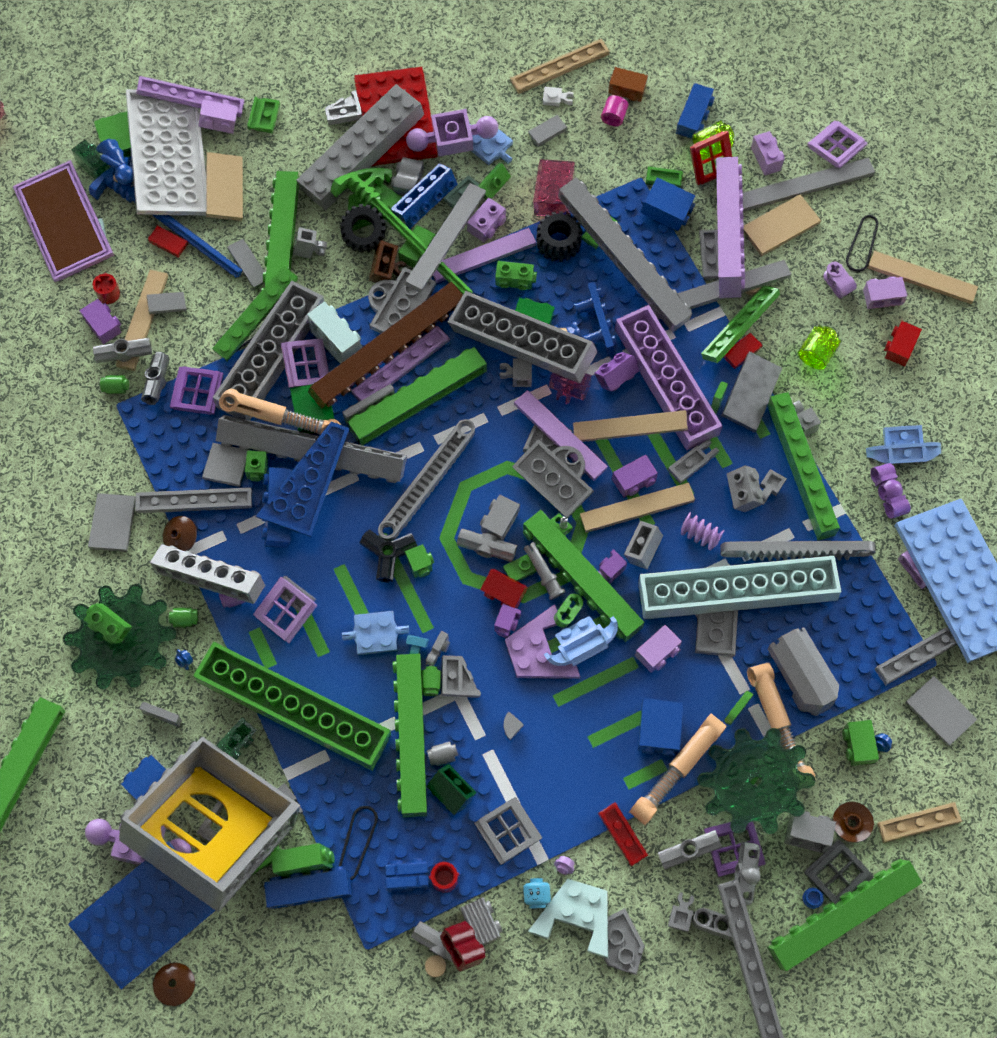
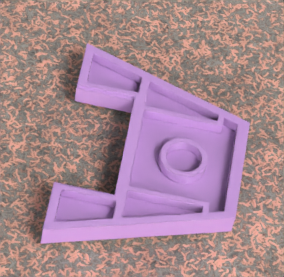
M555 605L505 639L517 678L580 679L576 665H553L544 655L545 653L552 655L543 630L557 626L554 621V615L557 612Z

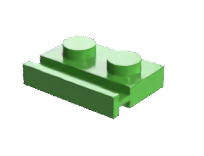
M255 97L247 124L248 130L255 129L259 132L273 134L280 108V100L258 99V97Z

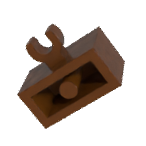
M380 241L375 248L368 281L377 283L381 280H391L392 272L399 276L401 271L398 267L404 268L406 263L403 261L395 262L398 250L397 245Z

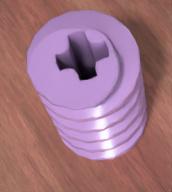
M690 512L682 525L681 535L688 532L689 539L695 536L694 542L697 543L702 539L701 546L704 547L709 543V550L716 547L724 530L718 533L717 526L711 530V523L704 526V519L698 523V516L696 515L691 519Z

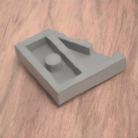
M356 90L352 91L351 96L345 100L342 97L336 103L325 107L328 125L356 121L362 117Z
M442 656L441 696L474 698L481 696L480 690L477 689L473 681L474 678L471 672L466 667L467 664L463 656Z

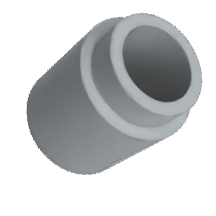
M450 741L432 746V749L427 750L431 766H440L456 761L455 757L458 756L456 745H451Z

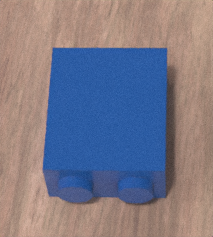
M657 177L640 213L679 231L681 225L685 226L690 217L687 213H692L696 205L693 203L696 195Z
M643 698L638 750H641L644 754L660 752L663 753L662 755L669 757L679 753L683 716L682 702Z

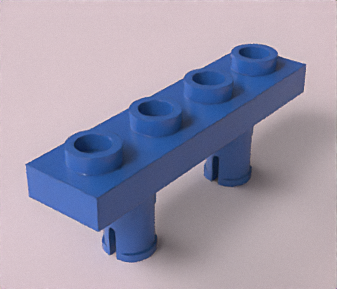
M595 282L588 283L591 297H589L590 299L574 303L577 314L590 310L595 311L600 329L597 332L583 335L584 339L592 341L593 344L603 341L608 355L615 354L614 347L617 346L615 336L610 335V330L613 329L610 319L606 320L605 314H608L605 303L601 304L600 299L603 298L600 287L596 288Z

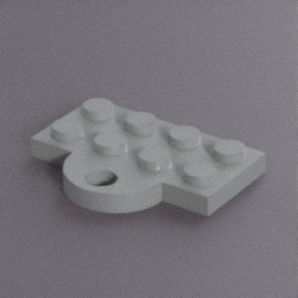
M404 267L396 281L381 280L371 287L368 296L369 304L376 312L370 324V329L383 333L426 301L436 287V281L430 279L422 293L405 285V281L412 270ZM377 291H382L384 295L381 297H376L374 293Z
M538 439L512 466L516 472L567 519L594 492L581 479L585 471L583 455L579 450L571 446H561L551 451ZM570 454L578 456V460L575 463L567 461Z

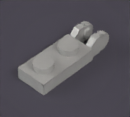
M709 439L701 445L694 447L668 468V471L680 484L719 453L717 448H714L708 454L703 452L711 444Z

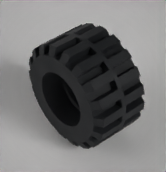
M359 204V207L352 206V209L350 211L348 209L345 212V216H342V222H340L342 239L348 248L351 247L353 251L356 252L357 250L359 253L367 251L369 253L372 249L375 250L381 240L385 239V220L375 207L371 208V205L363 206V204ZM367 220L371 222L374 226L373 233L366 238L357 237L352 231V227L357 221Z
M552 212L551 216L547 214L545 219L542 218L540 220V224L537 226L536 242L537 249H539L541 255L544 254L546 259L551 258V261L554 262L555 260L563 262V259L568 261L570 256L575 257L576 252H579L582 228L580 222H577L576 217H571L569 213L565 215L563 212L559 214ZM555 233H562L568 238L558 241L550 236Z

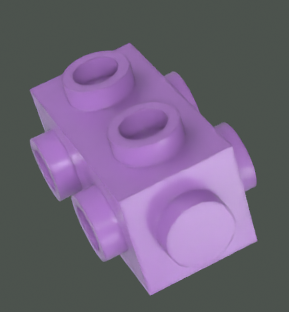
M622 352L615 355L614 359L601 365L599 370L594 373L603 389L614 391L623 382L632 379L640 370L637 366V359L633 355Z

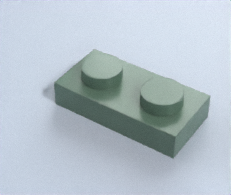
M468 175L444 197V202L454 208L468 185L472 183L478 186L479 183Z

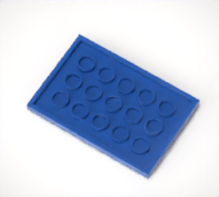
M170 841L166 843L170 848L177 851ZM145 860L68 923V925L118 987L123 989L216 910Z

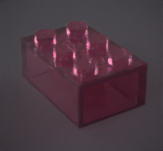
M539 160L533 199L534 215L546 216L549 214L551 216L552 212H556V214L563 212L565 215L567 213L570 214V211L558 198L560 188L575 178L574 161Z

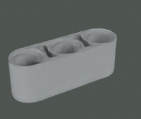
M700 908L694 913L692 923L695 928L733 941L726 915L706 908ZM698 914H704L707 917L706 924L698 922ZM718 921H724L727 924L726 931L718 929Z

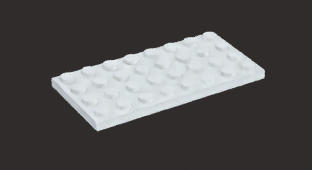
M126 89L137 214L206 216V171L201 127H198L200 118L199 108L136 94L137 90Z

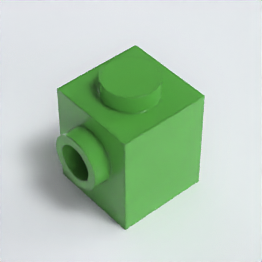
M247 451L246 477L251 481L259 482L263 480L264 474H267V453L265 451Z
M423 544L405 551L406 559L414 578L425 577L433 571L432 564L434 559L431 553L426 552Z

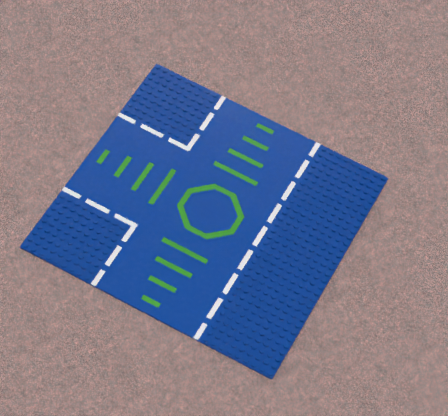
M642 178L596 196L600 206L607 209L610 216L618 221L623 233L631 237L634 246L642 250L646 260L654 264L657 273L665 277L672 290L674 289L677 293L706 284L673 228L640 213L650 192ZM568 209L562 211L563 214L569 213L571 217H574ZM540 221L511 234L529 228L536 241L537 226L540 224ZM581 225V228H582V236H583L584 233L586 232V230H585L584 227ZM555 233L550 236L558 241L568 238L562 233ZM581 240L579 252H576L575 257L570 256L568 261L563 259V262H559V260L554 262L551 261V258L546 259L544 254L541 255L539 249H537L536 242V246L457 276L473 291L472 294L512 310L516 309L519 298H529L534 302L548 303L555 307L551 325L558 324L559 328H567L572 322H576L582 338H584L583 335L599 331L600 325L595 311L590 310L577 314L574 303L590 299L588 283L595 282L596 288L600 287L603 298L600 299L601 304L605 303L608 314H605L606 320L610 319L613 329L610 330V335H614L617 346L614 347L615 354L608 355L603 341L595 343L594 346L598 352L580 383L532 364L531 387H513V378H500L501 372H507L505 369H500V364L507 363L513 368V359H517V357L454 332L448 323L450 317L443 323L437 322L435 326H438L449 337V342L392 384L394 393H397L403 386H409L418 377L426 376L433 368L441 367L447 360L456 358L464 350L473 347L477 349L487 363V372L363 445L407 455L404 476L400 482L391 483L381 477L374 479L363 473L358 475L352 474L349 470L345 469L334 470L311 537L291 530V542L288 548L264 546V540L261 539L262 528H265V521L255 516L266 504L262 502L263 492H266V485H263V480L259 482L247 479L244 472L241 485L237 487L204 480L202 477L212 444H221V442L216 441L218 420L223 415H232L217 407L215 414L211 415L170 408L176 378L166 382V386L161 390L159 401L155 405L144 403L141 399L142 393L118 403L116 406L155 492L252 488V508L165 512L169 521L176 516H185L194 522L197 529V538L189 551L195 555H204L211 560H220L231 566L237 565L244 570H253L261 575L265 587L254 604L245 602L231 608H224L219 593L199 587L226 647L391 731V737L373 771L257 713L290 787L297 798V802L303 810V815L316 843L330 848L334 853L335 862L332 863L333 867L339 866L354 811L361 806H370L377 812L378 822L358 874L351 880L352 896L342 898L366 950H370L416 927L420 921L424 923L608 831L597 813L616 802L627 821L634 818L629 813L631 808L641 797H645L650 790H653L652 787H655V784H657L659 779H662L664 773L669 771V764L677 755L669 757L662 755L663 753L660 752L644 754L641 750H638L643 698L683 703L680 751L711 713L727 726L721 736L709 747L686 777L677 780L678 783H675V786L670 788L671 791H668L669 794H666V797L661 799L660 805L780 745L779 737H777L775 732H772L757 691L748 680V668L764 663H769L772 666L775 676L774 682L791 722L789 728L791 729L790 732H792L791 735H793L792 738L937 665L935 658L886 686L875 671L877 666L923 641L872 556L850 557L848 560L844 557L838 560L835 557L841 587V594L837 601L738 610L735 657L695 653L698 614L643 619L638 585L640 574L776 561L775 557H772L771 561L767 557L763 561L759 557L756 558V561H753L751 557H749L748 561L744 557L721 556L720 545L724 542L817 541L768 407L765 409L756 432H752L721 416L743 363L734 369L724 358L718 363L702 359L701 353L729 323L719 303L715 301L691 309L692 315L690 320L673 333L659 319L660 324L710 406L720 382L723 381L728 384L723 402L716 414L722 424L720 435L710 439V446L703 451L705 454H708L711 450L717 448L719 453L681 483L689 482L695 501L585 533L580 513L681 485L668 471V468L693 448L686 450L676 432L583 442L608 467L594 481L585 472L582 475L581 479L594 492L568 518L567 522L573 529L565 536L597 571L600 568L599 564L606 557L610 558L612 550H615L627 562L626 570L610 585L644 621L643 628L626 643L623 639L619 640L615 636L607 644L608 648L577 664L580 679L517 678L505 644L506 638L494 631V625L502 607L500 605L502 601L496 598L493 601L485 597V592L480 590L491 569H496L506 575L503 566L510 562L493 556L491 558L482 557L473 550L457 546L461 529L482 534L480 522L484 515L489 514L491 502L493 499L497 500L499 495L520 504V512L503 540L504 542L517 545L513 561L526 555L527 553L523 548L527 545L530 547V544L533 543L532 540L529 541L524 536L523 523L540 510L550 520L560 513L512 468L525 453L523 448L534 426V423L514 405V402L528 390L560 422L572 430L573 434V423L664 413L640 371L632 379L623 382L614 391L603 389L594 373L599 370L601 365L613 360L614 356L618 353L624 352L629 354L615 331L616 320L649 304L600 246L595 249L583 240ZM497 262L533 264L534 272H537L536 283H532V290L495 286ZM444 280L436 283V287L430 297L449 284V282ZM377 291L374 293V295L376 297H381L384 295V293L382 291ZM369 295L335 309L339 318H344L347 321L351 331H356L359 334L362 348L381 334L370 329V324L376 312L369 304ZM311 331L304 338V340L317 339ZM425 331L421 336H425L427 332ZM413 342L407 345L408 348L413 345ZM314 346L305 347L307 361L316 360ZM324 347L330 372L340 363ZM298 348L294 353V362L304 361L301 348ZM245 349L235 352L228 362L221 358L199 369L222 372L223 383ZM385 363L379 366L380 369L385 366ZM317 364L308 365L310 378H319ZM305 365L295 366L298 380L307 379ZM284 368L264 398V401L284 406L288 412L291 411L293 413V401L286 369ZM368 374L365 378L368 379L372 375ZM188 375L185 387L196 388L198 376ZM202 377L199 389L209 390L212 378ZM355 384L351 387V389L353 390L357 387V385ZM184 390L182 403L192 404L194 392ZM352 390L344 397L340 395L336 398L337 402L332 405L335 420L345 427H348V424L344 421L342 412L359 402L352 394ZM198 392L195 405L206 406L208 394ZM252 417L250 420L254 422H259L263 424L298 431L297 426L294 427L293 425L291 427V424H284V422L281 425H278L255 417ZM464 419L472 421L475 425L474 437L465 447V450L461 452L456 462L452 464V467L448 469L447 474L435 486L434 491L426 498L420 509L412 516L411 521L408 522L407 526L396 537L398 539L411 533L417 546L423 544L426 552L431 553L434 559L432 564L433 571L425 577L414 578L406 555L396 559L393 582L383 583L377 581L379 557L360 545L362 536L369 529L379 536L378 527L458 422ZM463 426L460 430L462 433L467 434L471 431V428ZM349 430L345 442L359 445ZM267 454V472L269 467L293 470L299 463L291 457L279 458L276 454ZM646 455L658 473L656 482L650 487L644 486L639 489V492L633 496L628 495L623 498L612 480L613 472ZM569 457L567 458L569 463H574ZM746 465L755 468L758 472L759 485L770 469L787 478L778 494L775 496L771 493L764 505L746 512L734 509L727 473ZM818 468L840 526L836 536L818 541H863ZM690 512L691 519L696 515L698 516V523L702 519L705 520L704 526L711 523V530L716 526L718 527V533L724 530L716 547L709 550V543L704 547L701 546L702 539L696 543L694 542L695 536L691 539L688 538V532L681 535L682 525ZM640 521L658 526L663 534V538L648 569L630 564L624 555ZM386 527L382 532L384 535L389 536L393 533V529ZM386 550L383 554L391 555L393 551ZM541 554L550 572L557 576L556 580L560 587L565 590V593L550 600L548 591L545 586L541 585L542 579L538 572L518 581L527 586L528 589L518 608H516L521 610L520 620H518L515 631L511 630L509 636L553 605L558 610L570 594H577L571 582H566L562 578L561 571L550 565L549 558L545 554ZM287 576L316 598L314 602L317 604V607L290 643L283 640L253 615L280 577ZM581 596L583 600L582 608L567 627H559L557 625L543 630L552 655L560 653L558 648L560 643L555 635L563 629L578 623L581 619L590 616L596 626L600 624L603 629L608 626L602 622L600 614L596 610L590 609L587 605V600L583 596ZM281 597L277 600L284 607L288 604ZM572 601L569 607L573 608L576 602ZM274 604L266 616L274 622L282 612V609ZM290 606L288 609L295 616L299 613V611H297L292 606ZM393 611L397 627L409 625V634H398L396 641L397 651L358 655L357 644L354 639L342 640V632H354V615ZM565 612L561 619L565 620L568 614ZM285 613L277 625L285 631L293 621V618ZM666 625L682 641L680 645L681 650L675 657H668L665 660L666 664L659 671L655 669L651 673L635 656L636 650ZM803 627L839 684L837 700L829 710L817 716L798 709L792 698L793 692L768 651L771 643L774 642L775 645L779 643L778 638L799 628L800 630ZM443 631L448 634L450 645L446 652L442 651L434 665L437 667V670L441 671V678L442 656H463L467 664L466 667L471 672L474 678L473 681L477 689L480 690L481 696L479 698L441 696V689L438 691V696L422 695L426 785L439 769L450 764L477 794L465 809L453 815L426 787L427 816L403 817L402 812H398L397 800L401 799V791H397V779H401L400 771L396 770V759H400V751H396L395 739H399V731L395 732V719H398V712L394 711V700H398V692L394 693L393 681L397 680V673H393V661H396V655L410 654L412 644L406 643L408 635L429 639L428 646L421 647L420 649L421 671L425 670V667L429 666L426 664V659L440 632ZM746 691L751 692L753 697L732 725L729 726L724 722V719ZM508 712L524 724L511 740L507 738L504 731V719ZM449 741L451 745H456L458 756L455 757L456 761L440 766H431L427 750L432 749V746ZM516 797L542 836V839L500 865L474 823ZM369 809L358 811L353 822L342 863L343 869H347L350 872V877L356 871L375 822L374 813ZM510 809L501 814L509 828L518 822ZM498 818L488 823L496 836L505 831ZM521 825L511 831L519 844L529 839ZM508 834L498 839L506 853L516 847ZM412 859H423V862L428 863V875L431 876V871L437 863L448 862L459 873L458 883L448 893L437 891L430 879L429 890L388 893L386 865H390V861L394 860L411 863Z

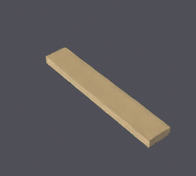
M599 39L510 78V81L517 93L520 94L609 55L610 51L603 40Z
M877 251L873 252L868 269L891 277H903L905 282L969 304L973 303L978 289L976 285Z
M155 270L149 271L125 340L131 341L147 338L155 314H149L146 296L148 294L163 293L168 279L167 273ZM133 357L127 362L117 360L116 366L135 371L139 357Z
M686 410L573 423L574 435L581 442L688 430Z
M688 482L580 513V518L585 533L689 504L694 502L695 498Z

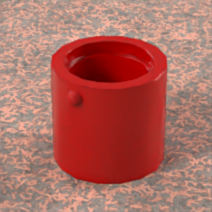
M107 273L99 274L95 277L92 285L100 302L103 304L116 302L120 297V289L116 279Z
M440 862L433 867L429 879L437 891L448 893L456 887L459 873L452 864Z

